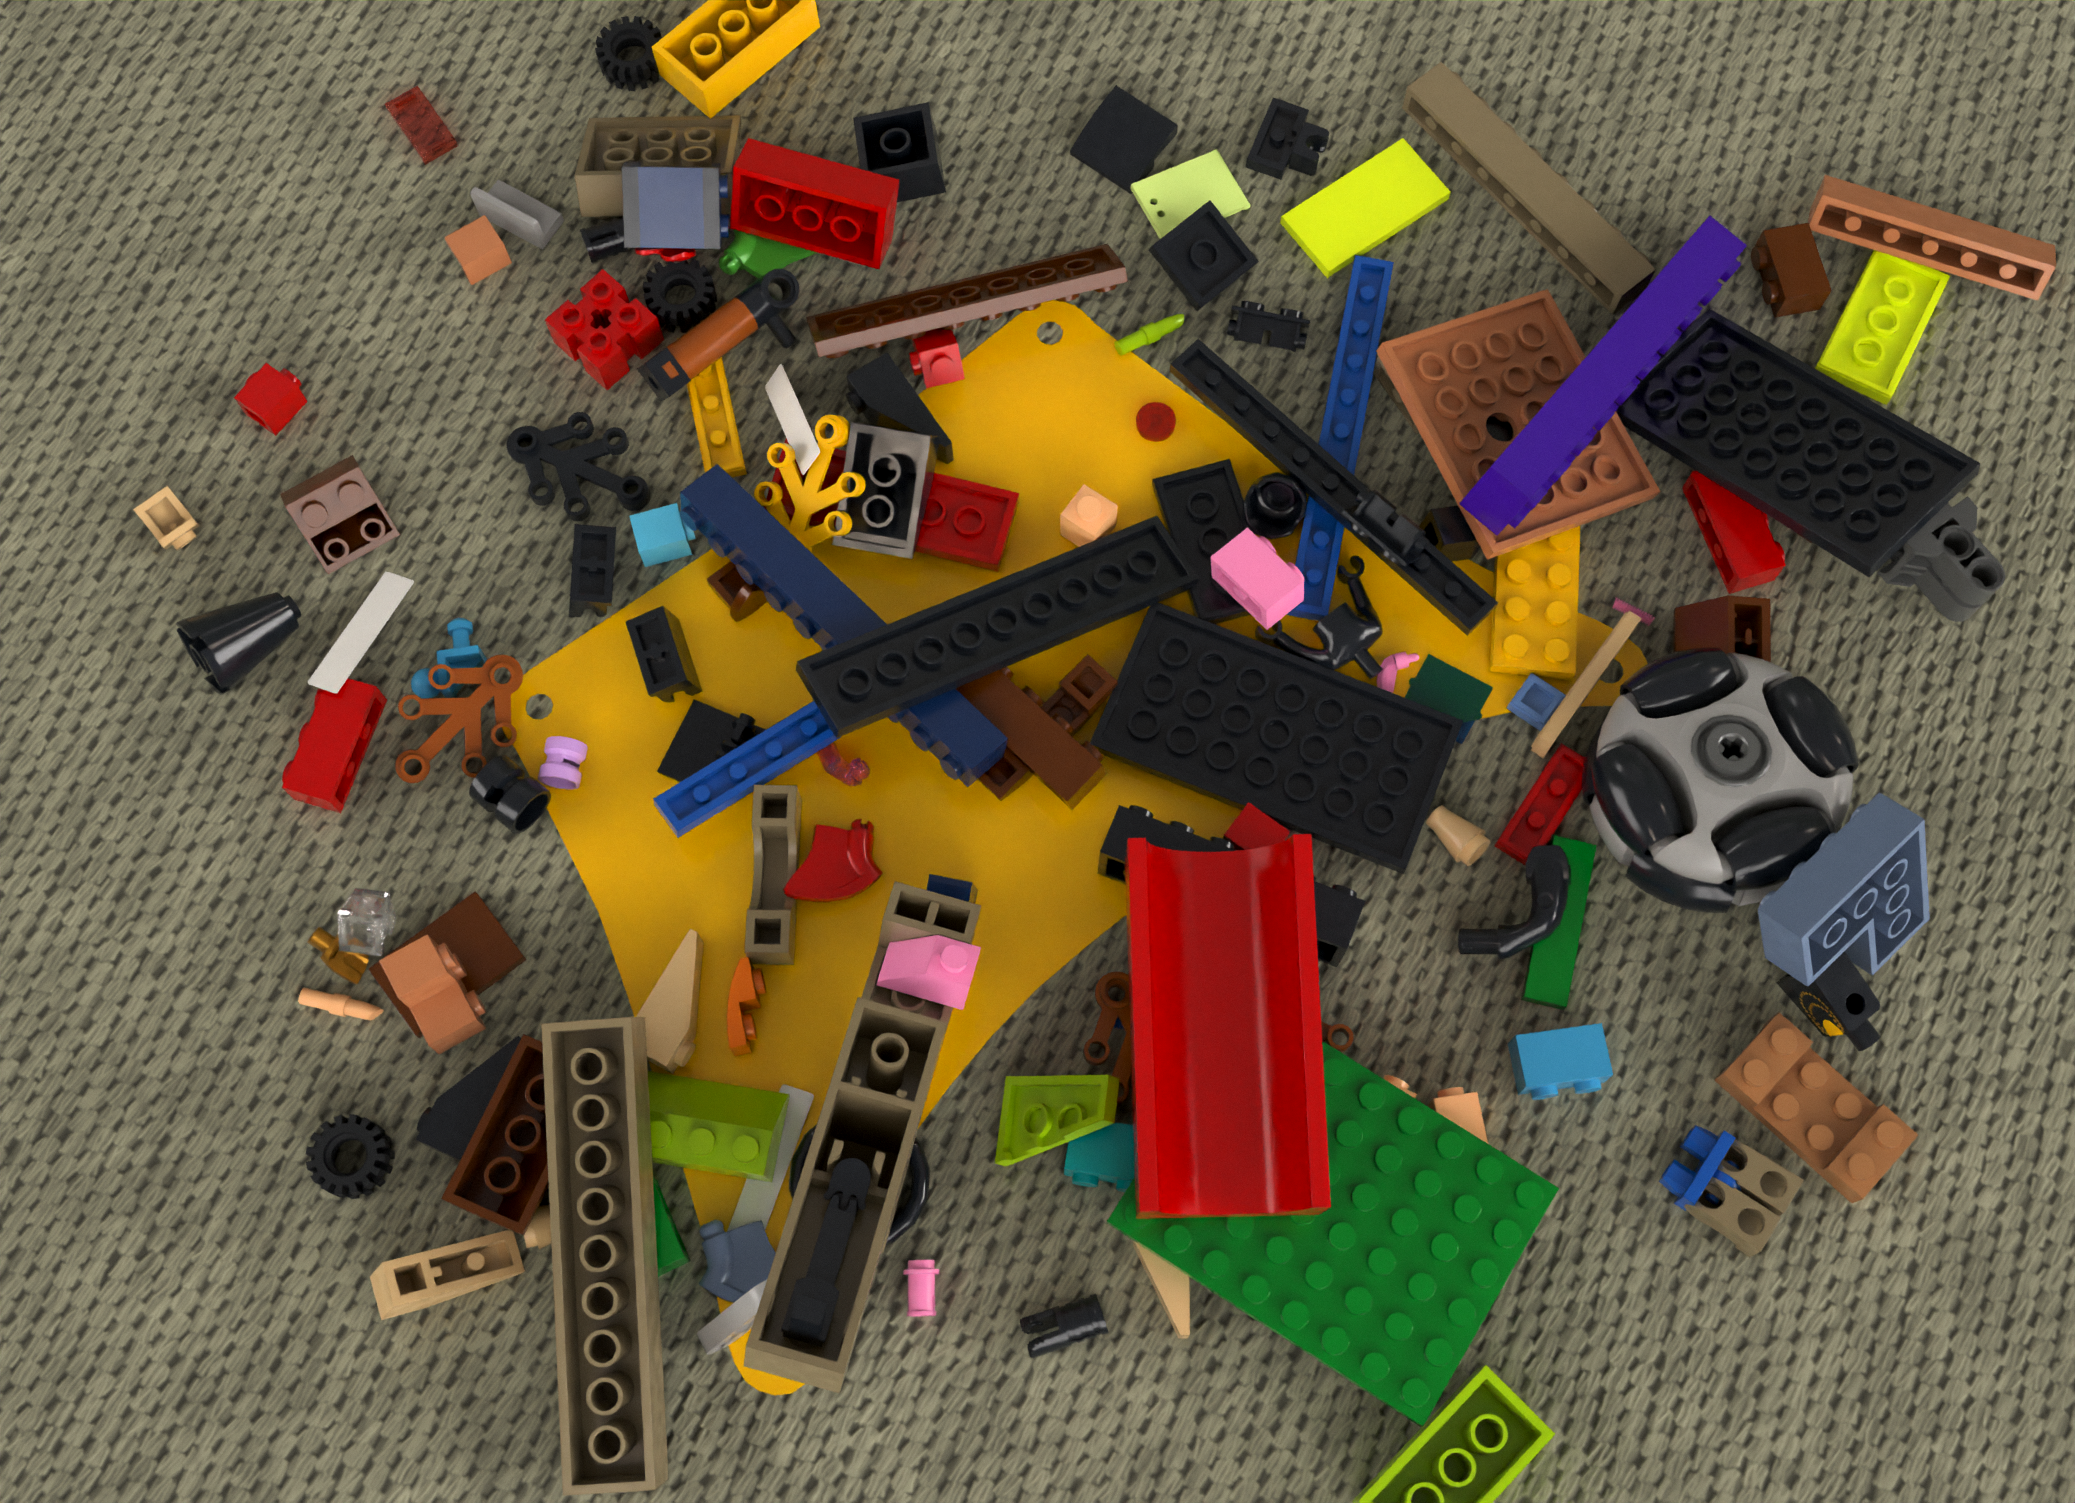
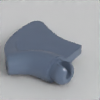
M717 1219L700 1227L699 1233L704 1240L701 1245L707 1260V1269L699 1282L700 1286L713 1295L734 1303L747 1291L768 1279L776 1252L768 1240L762 1220L727 1232L724 1231L723 1223Z

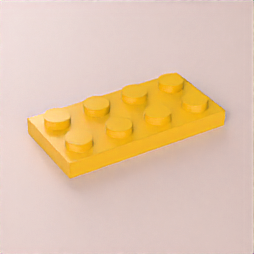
M1580 526L1495 557L1493 598L1498 604L1495 610L1492 611L1490 672L1527 676L1532 672L1538 677L1572 680L1576 674Z

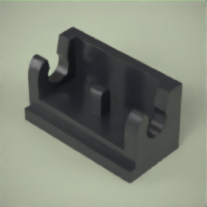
M575 524L569 617H581L585 609L596 610L597 617H604L607 614V606H612L616 527Z
M661 606L626 621L650 697L656 696L663 702L672 703L675 701L673 694L676 692L685 691L686 694L691 696L702 692L680 621L664 606Z

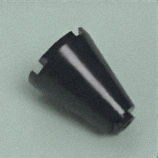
M278 592L188 617L180 620L176 625L179 627L177 629L178 635L196 667L201 666L207 674L210 672L213 674L205 679L218 694L222 695L231 690L299 628L297 619L301 617V612L289 595L283 598Z

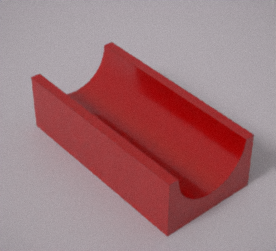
M1293 834L1285 841L1265 847L1220 852L1172 850L1150 844L1146 838H1128L1125 856L1136 1219L1319 1215L1331 1208L1312 835Z

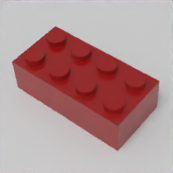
M748 138L733 166L730 228L880 270L893 238L900 180Z

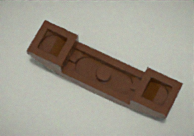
M1087 654L1059 682V689L1040 708L1050 717L1055 713L1063 717L1073 727L1074 731L1070 734L1073 737L1104 703L1118 685V681ZM1006 748L1004 757L978 780L1002 801L1034 774Z

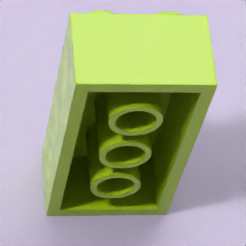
M1487 1365L1477 1368L1424 1426L1417 1431L1355 1497L1352 1503H1493L1553 1438L1555 1433Z

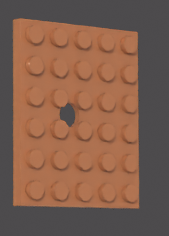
M1548 289L1383 342L1376 350L1487 560L1649 501L1661 492L1615 411L1610 420L1595 434L1587 447L1572 461L1570 467L1549 488L1547 494L1515 529L1508 524L1496 536L1459 505L1491 465L1586 358ZM1495 416V418L1502 422H1509L1514 432L1512 439L1506 442L1494 439L1487 430V419Z

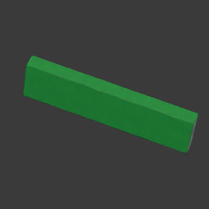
M1555 835L1552 838L1551 845L1560 846L1564 850L1571 868V885L1568 887V899L1561 924L1550 937L1531 946L1521 1000L1565 1010L1570 993L1597 845Z

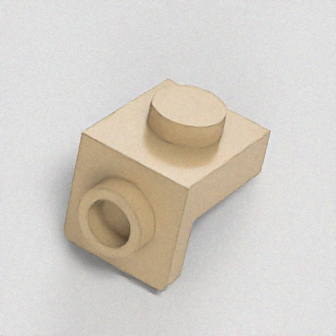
M168 486L133 509L164 549H168L173 545L176 550H179L197 537L193 530L200 525Z

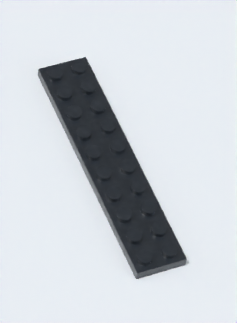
M1154 516L797 661L796 671L836 738H839L1145 609L1156 602L1164 601L1185 592L1193 585H1197L1199 577L1158 516Z

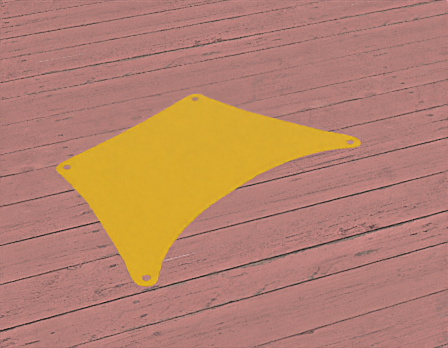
M1051 300L1041 303V306L1037 309L1023 311L963 358L961 362L965 379L927 388L918 394L952 442L954 460L946 464L937 459L934 473L1019 493V503L998 572L915 552L914 558L909 559L832 545L833 537L812 546L811 553L888 625L1078 548L1079 546L1060 535V515L1083 484L1118 505L1117 523L1110 533L1112 534L1154 516H1158L1166 528L1152 487V479L1230 459L1243 500H1245L1249 488L1259 477L1274 472L1284 473L1226 421L1163 376L1132 351L1120 356L1114 344L1117 340L1095 324L1080 308L1067 302ZM1046 322H1055L1060 325L1063 330L1060 341L1052 345L1041 342L1037 336V330L1040 325ZM1304 517L1291 535L1283 538L1268 539L1275 548L1276 555L1286 564L1291 562L1295 565ZM808 525L807 530L813 528L814 526ZM1344 527L1328 614L1345 602L1357 613L1348 585L1338 579L1337 570L1340 565H1343L1347 572L1355 574L1356 570L1351 565L1350 558L1355 555L1359 556L1365 565L1360 579L1383 628L1381 637L1368 649L1369 653L1379 665L1392 654L1405 651L1407 655L1413 653L1419 655V660L1409 663L1408 668L1397 670L1393 693L1461 719L1463 723L1511 713L1506 708L1528 676L1490 672L1492 612L1467 636ZM711 549L523 675L521 686L511 694V724L517 732L516 740L512 745L516 749L530 777H533L538 782L540 766L546 762L547 755L544 753L547 737H568L581 741L588 746L586 759L580 763L579 767L582 778L578 789H559L541 782L539 783L551 793V800L547 810L599 913L634 1017L639 1013L689 929L698 932L704 943L696 1037L692 1042L696 1045L695 1050L688 1063L684 1067L678 1065L674 1074L649 1062L652 1072L779 1092L781 1086L785 1084L812 1093L814 1098L793 1155L803 1136L818 1122L857 997H862L878 947L882 920L894 882L927 890L929 874L973 882L978 889L975 904L981 905L972 945L981 947L964 1009L953 1008L918 1126L919 1128L954 1080L991 1036L1034 991L1090 943L1127 915L1126 885L1097 874L1100 850L1119 805L1128 809L1130 805L1145 808L1153 813L1154 819L1167 824L1170 821L1181 822L1194 830L1193 834L1210 840V837L1223 839L1224 834L1242 810L1103 755L1105 758L1100 763L1107 774L1073 810L1035 775L1000 801L978 779L967 787L959 779L954 780L950 778L942 769L940 760L929 750H921L913 742L910 732L900 722L894 723L886 717L848 733L765 785H797L802 799L799 867L806 860L811 850L816 824L851 830V823L856 819H862V824H867L869 820L874 826L872 833L874 836L872 857L883 874L868 889L848 899L831 902H812L797 899L794 965L753 964L754 969H762L766 993L759 995L761 1008L744 1011L745 1014L752 1013L756 1028L757 1039L750 1040L752 1053L735 1057L729 1048L727 1007L735 969L740 958L747 957L745 954L746 916L751 902L754 875L753 792L677 838L654 806L653 798L680 782L658 773L657 770L694 699L739 718L741 713L747 714L756 720L754 725L766 730L813 702V698L796 671L797 661L821 652L822 648L812 638H804L795 628L793 620L783 610L781 612L776 611L768 601L745 619L735 622L730 616V609L707 582V578L730 562V560L726 556L724 558L718 556ZM1469 559L1452 561L1493 597L1494 572ZM1187 591L1159 602L1195 616ZM661 606H664L679 619L702 688V692L693 696L686 694L685 691L676 692L673 694L675 701L672 703L663 702L656 696L650 697L648 695L626 625V621ZM1149 607L1007 666L1014 674L1010 680L1021 690L1027 685L1045 703L1059 689V682L1087 654L1117 680ZM1578 612L1576 674L1572 680L1539 678L1567 695L1613 629L1598 620ZM1252 615L1216 624L1254 640H1257L1255 637L1257 626H1260L1266 634H1275L1272 627L1266 630ZM1285 615L1280 619L1282 632L1308 647L1323 649L1320 638L1312 630L1319 621ZM1630 639L1626 641L1614 658L1623 668L1621 679L1615 683H1605L1599 679L1580 707L1612 706L1618 696H1620V686L1640 668L1648 664L1641 649ZM1271 644V645H1270V646H1272V647H1275V648H1278V649L1282 650L1281 648H1279V647L1276 646L1275 644ZM1354 660L1334 670L1377 687V676L1370 680ZM536 694H545L551 698L553 703L552 712L541 720L533 719L526 711L527 701ZM1110 695L1073 736L1079 744L1082 745L1086 740L1088 742L1091 741ZM502 727L504 734L510 739L511 730L508 727ZM791 1161L765 1229L768 1240L775 1252L792 1204V1197L789 1191ZM683 1168L700 1227L717 1219L723 1223L724 1231L727 1232L747 1178ZM717 1297L720 1313L733 1304ZM751 1329L738 1340L728 1345L733 1361L743 1379L758 1391L774 1396L791 1394L804 1385L801 1382L744 1366L745 1349Z

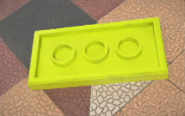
M1402 138L1282 215L1280 224L1321 272L1329 278L1352 263L1355 255L1362 256L1447 201L1451 191L1405 139Z
M1873 250L1815 369L1844 386L1887 405L1898 386L1950 275L1928 266Z

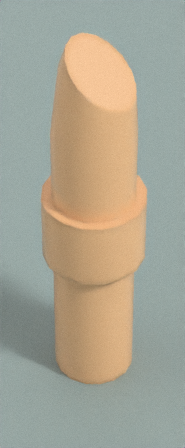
M305 987L301 990L298 1000L301 1005L326 1010L330 1014L342 1017L347 1015L365 1020H374L384 1011L378 1006L352 999L348 995L340 993L330 994Z

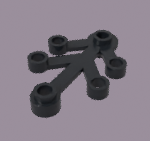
M576 412L569 417L566 424L545 431H541L534 426H522L515 429L508 437L507 450L514 461L525 464L530 479L528 492L533 502L537 505H548L555 498V490L551 482L545 479L541 461L555 466L566 498L564 509L567 516L573 521H583L589 516L591 509L586 497L581 494L576 476L616 493L621 506L627 510H641L650 501L648 485L641 477L627 476L622 478L587 462L608 454H623L629 446L624 430L618 427L610 428L605 431L602 439L565 451L552 447L572 438L584 440L593 434L594 425L590 416L584 412ZM579 422L587 423V426L582 430L574 429L575 425ZM615 437L622 438L621 443L618 445L609 444L611 439ZM533 440L530 446L520 447L523 441ZM635 485L639 487L637 492L633 494L625 493L626 489L630 486ZM548 488V492L545 495H535L538 489ZM576 503L584 505L578 512L571 511V507Z

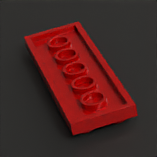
M834 448L820 491L836 484L838 478L843 474L846 451ZM783 449L779 458V462L781 463L784 461L786 456L785 451ZM795 459L794 461H795V463H796V465H797V468H798V470H799V473H800L801 478H802L803 483H804V482H805V479H806V476H807V473H808V470H807V472H806L804 475H802V473H801V471H800V469H799V466H798V464H797V462H796V459ZM776 467L772 482L780 485L783 492L781 502L790 521H792L795 506L781 472ZM934 473L915 552L998 572L1019 503V493ZM769 488L766 497L768 501L771 500L773 495L771 488ZM839 502L812 514L809 525L815 527L824 523L828 513L838 510Z

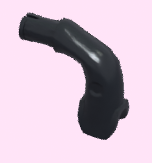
M1536 846L1528 855L1526 881L1531 885L1532 907L1527 921L1516 925H1499L1498 929L1460 928L1458 934L1460 954L1498 955L1499 959H1506L1553 934L1561 924L1568 899V887L1571 885V868L1568 858L1560 846Z

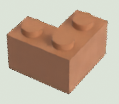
M427 934L379 960L398 999L410 1008L428 1046L438 1054L449 1050L486 1029L480 1017L486 1013L485 1007L475 990L467 992L461 980L467 976V973L455 953H451L445 942L438 945Z

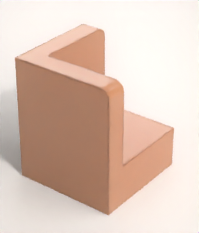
M485 215L445 237L447 245L461 264L471 285L512 263L504 243Z

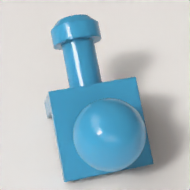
M466 618L451 620L447 624L448 635L452 636L453 649L437 651V664H445L450 668L482 667L487 660L486 656L478 645L470 646L469 635L473 633L472 622ZM430 668L420 669L412 676V691L420 698H434L440 692H442L445 698L457 697L458 691L464 686V684L453 683L447 689L440 690L434 688L428 681ZM438 669V672L435 671L433 674L434 682L439 685L447 683L449 680L448 671L445 669Z

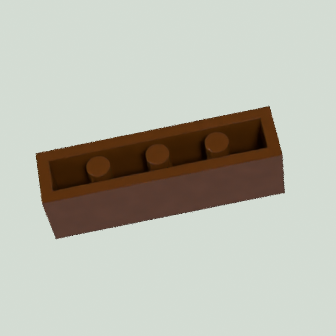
M1008 667L955 688L1008 738L1006 748L1071 810L1107 774L1100 763L1105 757L1087 740L1082 745L1079 744L1070 735L1074 731L1073 727L1058 713L1050 717L1040 707L1044 701L1030 687L1026 685L1022 690L1010 680L1014 674Z

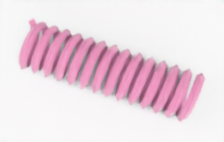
M1616 598L1612 607L1618 610V612H1623V614L1630 610L1641 617L1640 622H1645L1647 626L1655 618H1652L1653 615H1650V613L1647 614L1645 612L1644 614L1642 609L1639 610L1637 608L1636 610V607L1631 606V604L1628 606V603Z

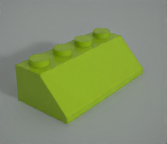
M648 1071L653 1163L766 1182L773 1181L790 1097L789 1094Z

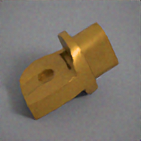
M318 927L307 943L323 952L320 959L334 973L357 985L368 965L369 959L366 950L356 942L343 939L342 936L344 934L340 931L334 937L321 927Z

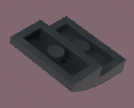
M1116 85L1080 133L1070 150V155L1132 194L1131 184L1145 179L1152 171L1154 160L1176 136L1178 125Z

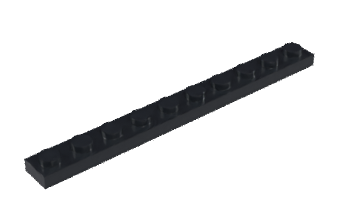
M1197 339L1170 364L1169 372L1284 474L1294 477L1311 498L1467 636L1495 610L1498 602L1430 542L1420 552L1422 555L1420 559L1404 567L1402 564L1389 560L1382 553V547L1370 537L1358 534L1351 527V521L1342 512L1359 504L1355 500L1364 488L1368 487L1202 341ZM1394 512L1389 521L1394 524L1399 515Z

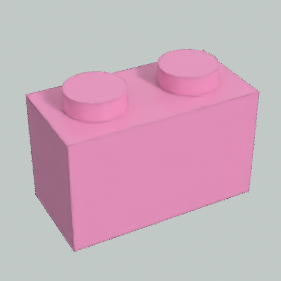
M1248 527L1210 557L1212 578L1266 630L1304 601V576L1301 571L1291 562L1286 564L1276 555V550L1268 539L1264 536L1258 538Z

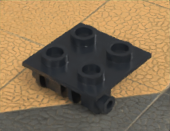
M694 699L657 772L681 782L766 729L754 725L756 720L747 714L741 713L739 718Z

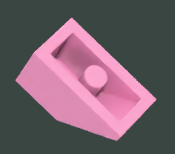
M940 935L891 942L888 945L876 985L963 1010L981 947Z

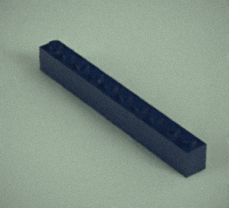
M718 464L680 492V515L685 524L693 531L699 530L708 539L709 545L718 556L722 558L726 556L734 563L742 579L750 585H757L764 592L768 603L778 612L783 610L793 620L797 631L806 639L812 638L822 648V651L887 625ZM956 689L888 717L894 723L900 722L910 732L913 742L921 750H929L939 759L942 769L950 778L954 780L959 779L967 787L972 785L1004 757L1008 738Z

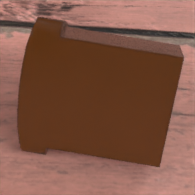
M731 561L707 578L708 585L730 609V616L735 622L745 619L767 602L764 592L757 585H750L745 582L739 575L736 565Z

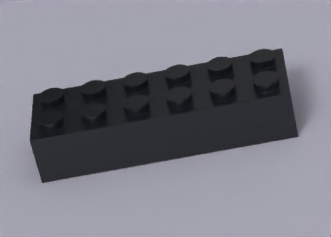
M1119 805L1100 850L1097 874L1126 885L1125 856L1128 838H1146L1150 844L1180 851L1220 852L1236 850H1234L1235 846L1222 838L1210 837V840L1193 834L1194 830L1181 822L1170 821L1167 824L1153 818V813L1145 808L1130 805L1128 809ZM1314 876L1318 960L1337 967L1349 947L1365 901L1357 898V893L1348 887L1335 884L1331 888L1316 882V877Z

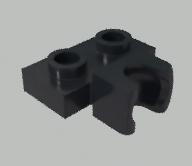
M1273 98L1247 157L1246 168L1282 180L1289 164V169L1313 176L1316 174L1319 161L1318 152L1322 153L1326 150L1329 131L1306 122L1308 109Z

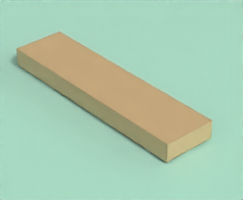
M1630 610L1625 612L1540 731L1531 746V751L1542 758L1545 757L1642 619Z

